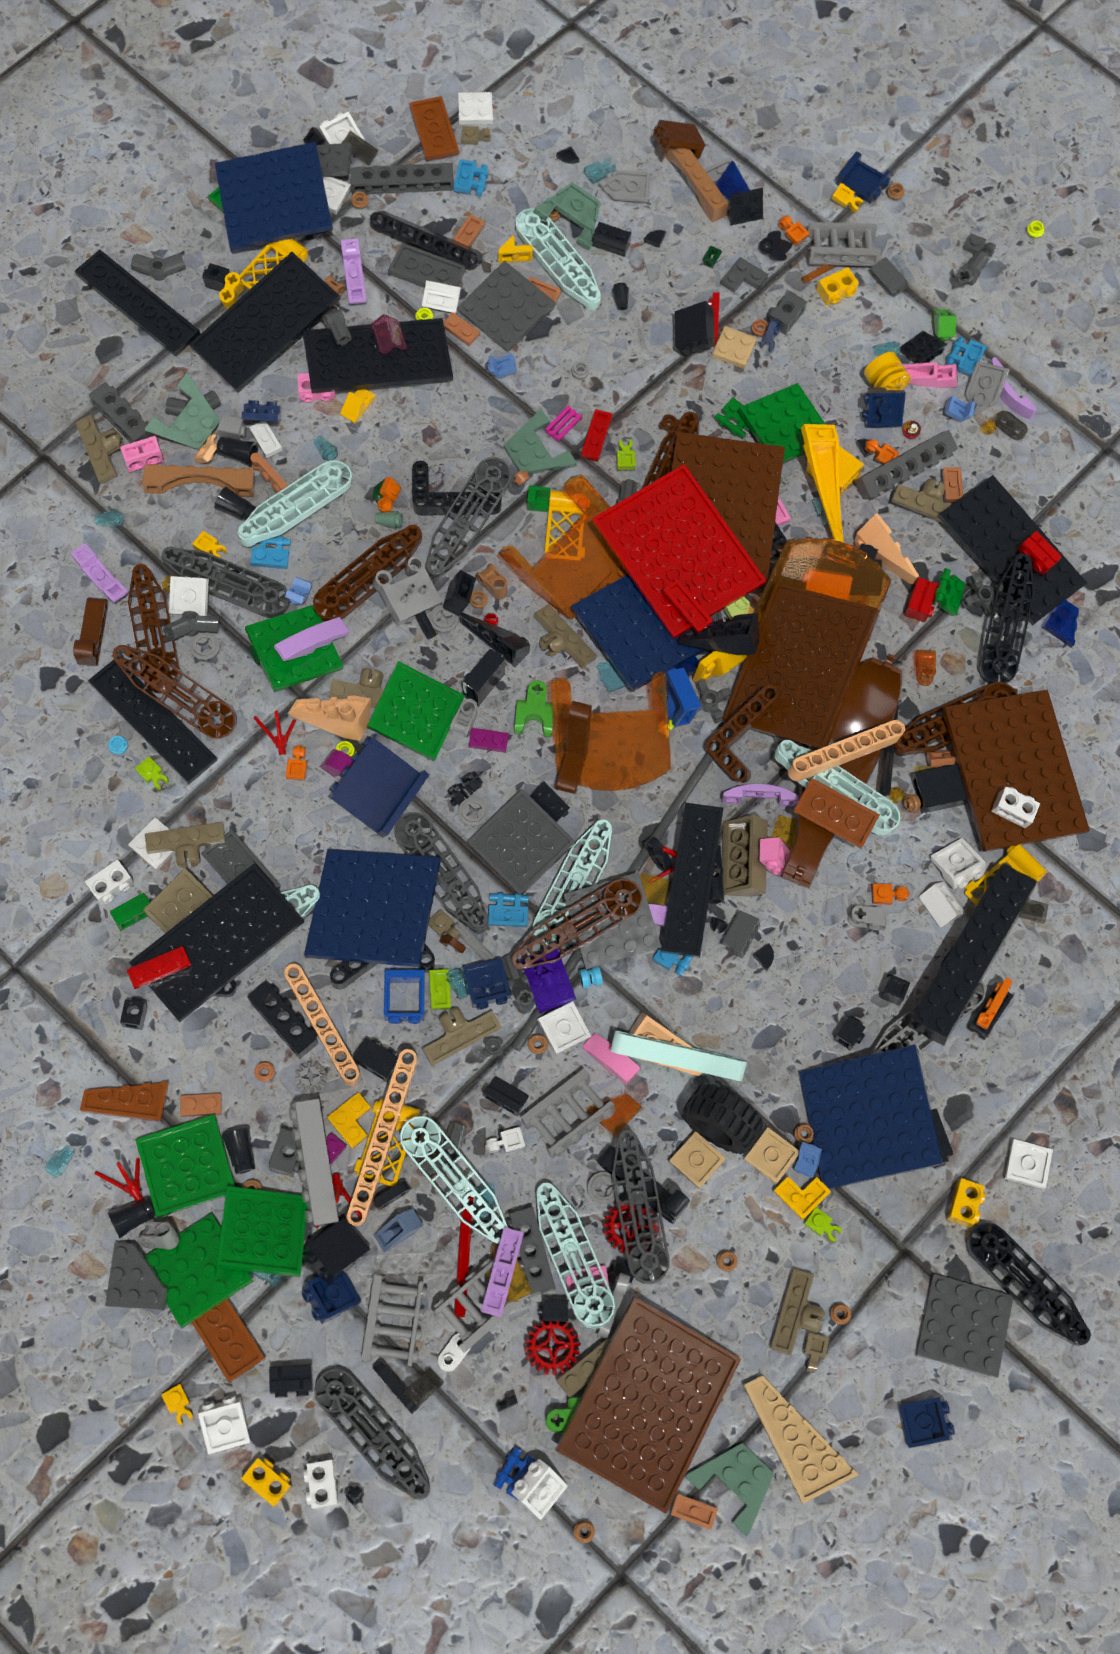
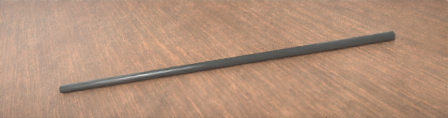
M706 753L652 834L659 841L714 760L711 754ZM645 846L625 876L641 870L650 856ZM580 948L574 951L564 966L568 978L582 958ZM536 1008L511 1047L520 1052L538 1025V1018L544 1016L546 1011L539 1013L538 1008Z

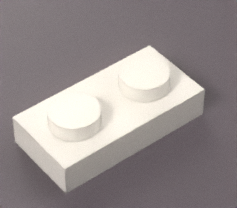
M261 421L249 427L252 436L266 458L282 451L281 445L266 421Z

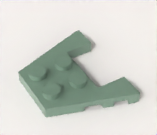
M571 182L554 196L546 199L544 203L535 207L533 212L545 221L553 209H556L582 227L584 230L576 242L588 251L591 248L600 208L599 200Z
M185 373L176 387L191 397V400L170 428L153 416L144 430L199 450L220 420L189 374Z
M542 409L504 444V450L518 472L521 470L523 472L528 471V475L543 473L544 470L550 469L561 470L562 467L568 466L573 468L577 464L569 450L552 458L537 436L536 431L550 424Z
M741 1443L688 1473L685 1478L698 1491L713 1474L746 1505L732 1524L747 1537L774 1473L751 1450Z

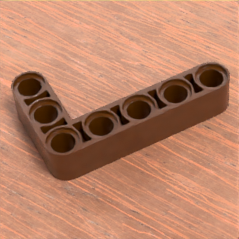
M773 685L763 687L706 743L707 751L739 783L748 782L751 778V771L730 747L780 701L781 692ZM775 690L774 698L768 699V692ZM761 703V710L754 712V705ZM747 716V723L740 725L741 717ZM729 729L734 731V735L731 738L726 737V732ZM719 742L720 748L714 752L712 746L714 743ZM731 755L732 763L726 765L725 758ZM744 769L745 776L742 779H738V771Z
M572 701L568 719L566 754L558 777L557 790L576 793L588 753L592 705Z

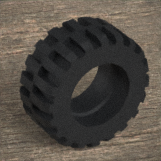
M705 1083L697 1086L683 1108V1118H685V1122L689 1124L692 1130H695L708 1142L734 1154L748 1152L763 1129L762 1117L759 1116V1113L750 1104L736 1096L735 1093L729 1092L715 1084Z

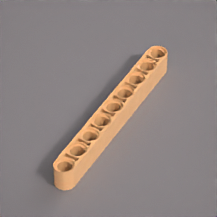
M411 1049L403 1050L398 1057L347 1213L348 1222L354 1226L363 1225L368 1218L418 1064V1057ZM412 1054L414 1056L411 1064L403 1062L405 1055ZM401 1073H405L408 1077L404 1084L397 1082V1077ZM393 1093L401 1094L400 1102L392 1103L390 1100ZM388 1112H392L395 1115L392 1123L384 1121V1116ZM381 1132H387L388 1140L384 1143L378 1141V1135ZM379 1151L382 1154V1159L374 1163L371 1156L374 1152ZM368 1171H373L375 1173V1180L369 1183L365 1180V1175ZM367 1191L369 1199L364 1203L360 1202L358 1198L359 1193ZM355 1211H360L362 1213V1220L356 1223L352 1220V1214Z

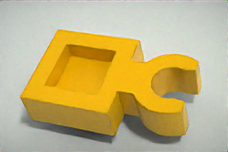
M842 183L831 197L832 200L844 208L846 205H849L853 212H857L859 209L855 204L861 206L863 203L861 198L853 196L854 191Z
M202 531L192 543L193 548L196 550L212 553L220 558L221 556L217 554L219 551L227 553L226 547L218 545V539L205 531Z
M181 1384L161 1394L170 1414L177 1412L176 1420L179 1425H184L181 1418L185 1414L189 1416L190 1420L194 1419L193 1414L185 1408L190 1402Z

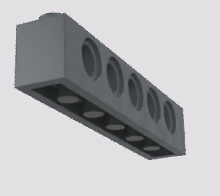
M453 163L350 167L352 195L358 191L364 192L366 195L454 191Z
M946 430L856 478L854 481L863 499L870 498L873 500L881 495V491L885 490L887 492L895 488L894 484L898 482L902 484L908 481L910 475L914 474L916 476L924 472L925 467L929 466L931 468L939 464V459L943 458L945 460L953 456V452L958 450V447L950 430ZM935 446H936L937 449H938V453H937V454H936V452H935V450H934ZM920 454L924 458L923 462L920 460ZM906 462H907L908 465H909V469H908V470H907L906 467H905V463H906ZM891 470L894 472V478L891 476ZM876 478L880 481L879 486L876 484Z

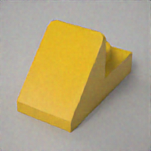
M513 235L498 250V263H502L504 260L507 263L533 261V246H515Z
M358 389L355 393L349 392L340 415L355 424L374 401L375 394L367 389Z

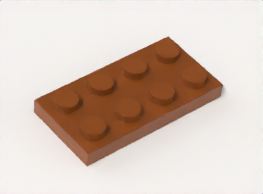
M442 96L410 102L409 107L426 161L459 155V148Z
M811 778L793 813L862 849L880 814Z
M228 1299L191 1322L229 1383L265 1360L262 1352Z

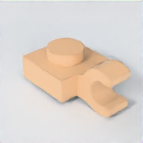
M215 434L209 435L206 444L200 447L193 458L198 464L208 463L213 459L218 442H214Z

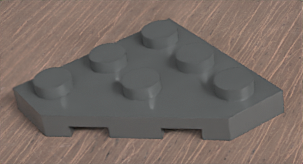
M114 1243L105 1306L165 1310L168 1289L159 1280L148 1260H145L139 1247L136 1244Z

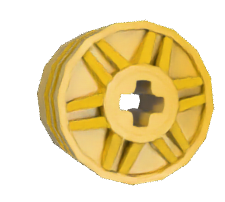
M891 351L872 360L864 370V375L869 383L874 385L873 388L885 387L886 390H903L911 380V376L905 367L901 366V361L897 355Z

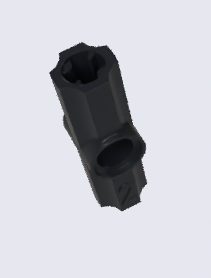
M718 845L714 871L718 873V876L713 877L709 899L711 904L724 902L721 845Z

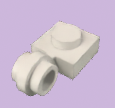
M520 1127L500 1132V1141L497 1138L489 1139L485 1145V1149L489 1153L500 1151V1146L504 1147L505 1153L525 1148Z

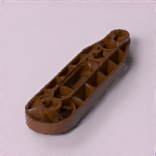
M684 413L680 421L665 436L643 488L648 486L651 480L656 481L665 476L666 472L668 474L672 471L677 432L699 435L700 425L696 413ZM673 438L670 445H666ZM665 452L666 455L664 459H660L662 453ZM659 466L658 474H654L656 467Z
M409 525L405 529L381 538L320 588L313 599V607L317 616L324 622L338 617L341 620L347 617L377 591L374 587L372 589L369 587L373 585V580L379 571L393 569L390 573L393 578L405 568L408 560L422 542L421 529L417 525ZM388 542V543L385 544L381 549L379 548V546H381L382 544ZM373 551L376 552V553L373 554L369 559H367V560L365 559V558H366L368 555H370ZM406 557L405 561L401 565L397 566V564ZM360 562H362V564H361L357 569H355L354 571H352V569H353L356 565H358ZM348 573L349 575L339 583L338 580ZM378 578L381 584L387 583L384 578ZM366 591L367 593L357 601L356 598ZM342 606H347L345 610L340 609Z
M138 564L132 570L128 596V606L136 648L147 647L148 652L159 655L180 670L174 640H172L174 652H166L165 643L170 642V640L166 638V635H163L161 627L171 623L165 594L150 569L144 564ZM160 592L164 602H156L155 594ZM132 597H137L139 606L131 608ZM146 603H149V604H150V608H149V609H147ZM166 608L167 618L160 619L158 610ZM133 614H140L142 622L134 624ZM155 627H158L159 638L161 643V647L159 648L157 647L158 640L156 637ZM149 628L152 636V644L155 647L154 649H151L147 631V629ZM143 630L145 639L138 641L136 631ZM148 655L146 657L148 661L157 667L162 663L161 660L154 656ZM139 660L140 669H142V662ZM167 664L162 668L169 675L176 676L178 673L174 669L169 672ZM148 670L145 672L153 676L152 680L158 679L156 676L157 672L151 673ZM152 686L148 688L155 693H161Z
M119 645L114 648L113 658L133 685L211 738H223L234 731L237 724L236 713L227 702L159 655L127 645ZM125 651L124 654L132 659L120 658L121 654L119 652ZM135 651H138V652H141V653H145V654H144L143 656H141L140 654H138V653L135 652ZM148 655L154 656L161 660L162 663L157 667L148 661L146 657ZM137 660H140L143 664L140 671L135 669V662ZM165 664L178 672L174 678L162 670ZM147 670L151 673L157 672L156 676L158 677V679L152 680L153 676L145 672ZM134 675L147 682L144 689L132 678ZM180 675L194 683L190 689L177 681ZM196 685L210 694L206 700L193 692ZM150 686L163 693L160 700L147 691ZM174 686H178L198 701L195 703L191 700L189 696L185 695ZM172 691L173 693L183 698L186 702L189 701L190 703H192L194 705L193 708H191L186 703L172 695L170 692ZM166 696L179 704L176 710L162 702ZM212 696L219 700L209 702ZM201 703L204 704L200 712H198V707L201 705ZM217 703H220V711H216ZM182 707L194 715L192 721L178 713ZM204 709L210 712V714L207 715L205 712H203ZM214 716H220L219 720L221 723L215 724ZM197 718L199 727L196 724H194Z
M992 683L919 716L905 729L898 742L894 744V753L898 756L935 752L951 745V740L947 742L944 740L945 737L950 735L942 710L944 707L964 704L963 701L971 697L975 699L973 702L1010 696L1009 694L1018 695L1017 691L1007 683ZM942 711V716L935 719L931 718L932 715ZM926 719L927 723H924L916 727L915 724L917 722ZM915 736H921L923 740H919ZM936 741L940 743L938 746L928 747V745Z
M629 879L612 881L537 926L513 953L511 960L513 966L517 969H527L539 966L540 964L544 965L543 963L556 962L632 917L639 911L642 905L643 895L640 887ZM606 889L602 900L598 893ZM638 889L637 892L631 895L632 891ZM623 893V896L625 894L628 896L626 899L627 903L623 904V901L621 903L618 901L620 898L619 894ZM597 895L600 902L585 910L581 903ZM633 902V903L637 904V905H638V908H636L635 906L631 905L630 903ZM602 904L605 905L609 914L605 915L600 907ZM580 905L583 912L568 920L564 913ZM597 908V913L589 915L585 919L573 925L572 922ZM600 914L602 916L601 919L577 932L576 929L594 920V917ZM563 915L566 922L551 930L547 923ZM613 916L624 919L616 923ZM610 917L614 925L599 933L595 926ZM546 925L549 932L534 941L532 935L537 929ZM593 928L597 935L582 943L578 936ZM552 934L555 936L559 935L561 937L559 944L555 942L549 944L551 949L548 950L547 945L542 940L546 938L548 942L552 939ZM529 938H530V939L532 940V942L522 948V946H523V945L529 940ZM576 938L580 945L565 954L561 946ZM535 944H541L544 947L542 954L536 955L532 949ZM558 948L563 953L561 957L555 960L546 961L544 957ZM529 949L530 954L534 957V959L530 960L529 956L525 959V964H517V956L519 954L521 956H525L526 954H528L525 950ZM541 958L544 960L542 963L531 965Z

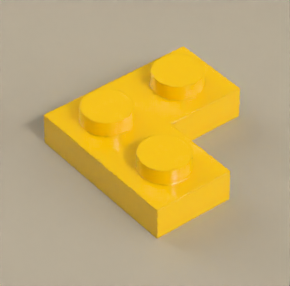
M358 1092L327 1117L328 1121L351 1149H354L368 1137L356 1121L370 1111L371 1107Z
M787 1177L773 1192L803 1221L831 1191L817 1177L803 1191Z

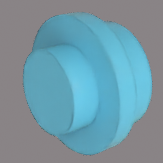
M114 736L108 743L110 752L117 755L124 753L128 747L126 739L122 736Z

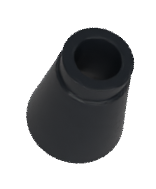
M623 282L614 284L612 293L617 309H628L629 287Z

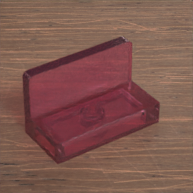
M383 314L371 323L381 353L386 354L394 347L402 350L407 348L397 319Z

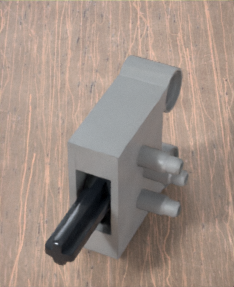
M417 555L410 557L405 566V571L410 577L392 585L390 584L392 581L391 574L386 570L379 571L373 580V587L380 592L396 625L399 626L416 618L426 638H434L436 632L426 613L440 606L442 600L424 568L422 557ZM411 563L417 564L419 569L412 568ZM378 578H384L387 583L381 584Z

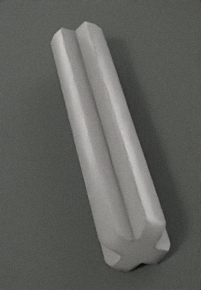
M458 922L454 926L459 932V936L484 962L496 959L463 923Z

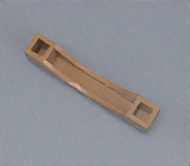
M671 146L668 153L663 155L668 161L677 165L686 175L698 196L703 211L713 223L725 217L729 203L692 151L688 148Z
M151 464L144 465L142 485L145 493L164 494L180 485L207 483L221 488L227 486L240 497L254 498L256 478L254 469L249 468L232 469L230 467L214 468L211 466L195 467L191 465L182 467Z

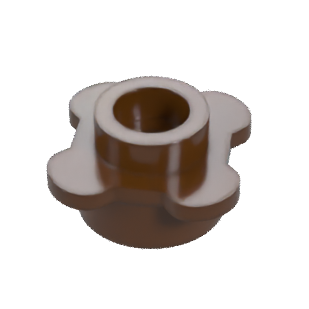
M664 415L662 422L659 423V428L665 429L669 433L679 420L673 415Z

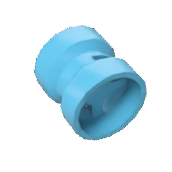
M599 966L589 970H579L583 989L589 988L590 985H603Z

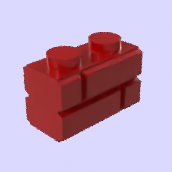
M1037 531L1017 549L1019 554L1025 553L1030 556L1033 569L1042 575L1047 573L1062 558Z
M920 577L917 578L905 612L906 617L915 618L921 622H926L928 617H932L935 609L932 603L936 599L935 592L938 588V583L927 581Z

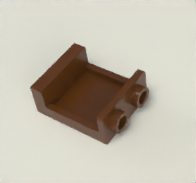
M659 120L653 131V135L663 154H667L671 146L688 148L697 159H700L706 145L695 124Z

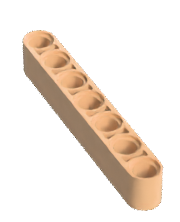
M893 720L800 756L790 766L788 775L794 781H801L895 744L903 735L905 726L901 721Z
M297 964L288 965L284 972L287 983L318 1035L324 1049L345 1085L356 1086L360 1081L358 1067L302 968ZM294 971L299 973L296 978L289 977L290 973ZM302 988L309 990L305 995H300L298 992ZM310 1005L318 1006L316 1011H308ZM325 1021L328 1024L325 1028H318V1023ZM330 1038H335L337 1040V1042L334 1045H328L326 1043L327 1040ZM339 1055L347 1057L344 1062H337L336 1058ZM348 1072L356 1073L354 1079H347L345 1076Z

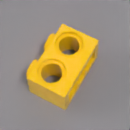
M849 267L819 280L816 291L826 306L838 303L843 298L853 296L857 291L859 282Z
M963 1178L958 1180L947 1220L969 1228L975 1223L977 1224L981 1214L978 1211L979 1205L983 1204L986 1193L983 1192L985 1186ZM966 1190L973 1191L974 1199L966 1195ZM961 1209H966L969 1212V1218L961 1215Z
M257 1458L242 1476L241 1480L276 1508L292 1488L288 1484L290 1479L282 1472L279 1475L272 1470L274 1465L266 1458L262 1461ZM258 1468L265 1470V1477L262 1480H256L254 1477V1473ZM274 1482H280L282 1485V1489L278 1494H272L270 1490Z

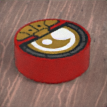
M907 421L903 426L902 433L908 439H915L920 434L921 426L916 421Z

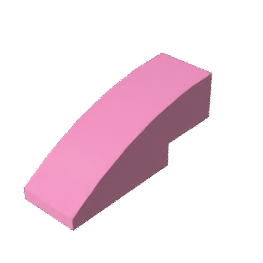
M938 362L902 365L911 376L909 384L940 388L957 387L958 371L956 364L938 366Z
M595 1033L582 1048L610 1074L613 1073L627 1086L640 1072L641 1068L628 1056L611 1052L612 1044Z

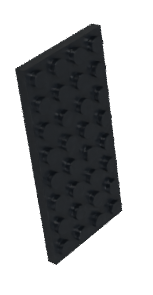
M291 252L194 339L189 346L238 393L303 334L304 330H307L341 298L296 254Z
M443 318L346 326L350 332L351 340L342 346L336 343L330 329L322 328L303 331L312 394L333 392L332 390L346 391L453 381Z
M994 475L990 476L938 516L997 585L1013 559L1019 555L1017 549L1036 531L1062 556L1058 563L1044 575L1037 573L1032 567L1035 590L1029 622L1032 626L1087 584L1086 580ZM1020 562L1021 565L1019 570L1023 568L1022 562ZM1014 578L1017 584H1021L1020 579ZM1003 580V581H1002V584H1003V586H1004V588H1005V590H1003V592L1005 593L1006 587H1007V582ZM1026 586L1024 597L1028 599L1031 597L1030 587ZM1014 592L1012 595L1013 600H1015L1016 592ZM1022 604L1021 613L1024 616L1027 615L1029 604Z
M253 864L132 959L129 964L134 967L179 947H184L191 966L147 984L180 1023L302 925L304 919L258 867Z

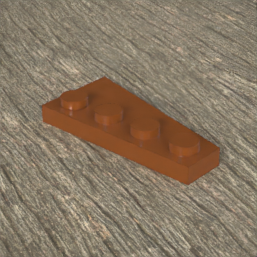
M169 1082L84 1090L80 1111L162 1122Z

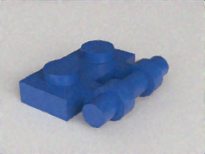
M515 1447L512 1453L508 1454L507 1462L502 1471L497 1473V1480L494 1486L501 1490L504 1483L509 1484L510 1487L506 1494L518 1500L511 1493L515 1489V1483L523 1479L528 1472L530 1464L537 1460L527 1455L524 1462L518 1459L522 1451ZM515 1465L520 1469L515 1478L512 1479L509 1477V1474Z

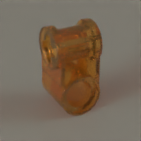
M916 650L915 652L916 679L922 686H929L933 682L936 674V650Z

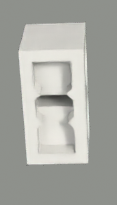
M1006 786L998 793L991 812L1026 828L1033 823L1040 803L1030 796L1019 793L1015 788ZM1005 798L1010 801V805L1005 801ZM1022 807L1027 810V813L1023 811Z
M118 860L85 881L100 905L110 903L116 895L128 891L131 885L134 884ZM117 876H123L121 881H114ZM107 887V889L104 892H98L99 888Z
M327 1460L306 1464L307 1469L303 1470L305 1483L309 1482L310 1490L306 1492L307 1505H311L312 1509L339 1505L334 1461ZM317 1468L325 1470V1476L321 1480H316L313 1476ZM320 1490L327 1491L328 1497L324 1502H318L316 1499V1494Z

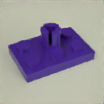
M558 949L544 957L546 961H550L561 956ZM526 958L520 960L522 965L525 964ZM541 958L531 965L542 963L544 960ZM562 959L523 969L529 981L539 1013L577 1000Z

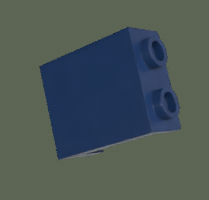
M856 151L838 174L836 185L844 184L855 192V196L871 204L874 199L877 200L879 198L882 188L888 186L891 180L889 178L891 171L887 170L885 174L860 161L862 154Z

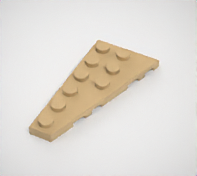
M763 1375L743 1385L802 1504L859 1475L803 1419L797 1410L781 1396Z

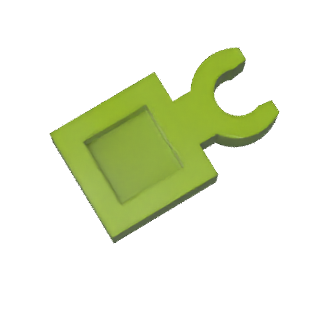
M622 440L619 441L620 451H617V470H635L636 459L635 451H631L632 440H629L628 446H624Z
M150 756L135 767V771L148 784L153 780L155 788L159 791L161 790L158 784L159 781H164L166 784L169 783L167 777L161 775L162 769Z
M817 1207L804 1223L805 1226L819 1236L826 1233L828 1240L831 1242L836 1241V1238L832 1236V1231H836L839 1234L842 1232L839 1226L830 1225L833 1219Z

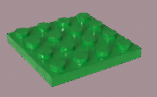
M798 383L743 405L738 410L759 443L785 447L783 464L806 454L801 427L804 424L826 425Z
M313 605L245 626L246 634L273 692L343 670L344 665L333 642L316 648L311 654L283 661L274 648L275 644L290 636L323 623L321 618L315 613Z
M398 661L366 727L435 761L465 695Z
M214 1114L135 1139L157 1218L225 1197L226 1187H235Z
M227 1186L216 1267L300 1277L306 1228L305 1211L307 1210L306 1202H303L302 1195Z
M212 1213L178 1234L180 1241L176 1247L169 1250L157 1248L144 1256L145 1260H148L155 1270L159 1280L167 1287L166 1304L181 1328H184L254 1282L248 1271L216 1267L221 1227Z

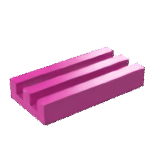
M568 405L549 424L545 432L560 442L582 419V415L577 414L575 410H571V407ZM572 417H574V419L567 425V427L557 436L556 434L561 430V428H563L566 425V423Z

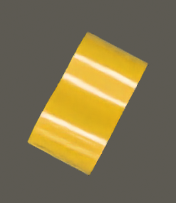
M235 272L226 275L225 287L219 293V298L227 310L238 301V296L244 290V284L240 276Z

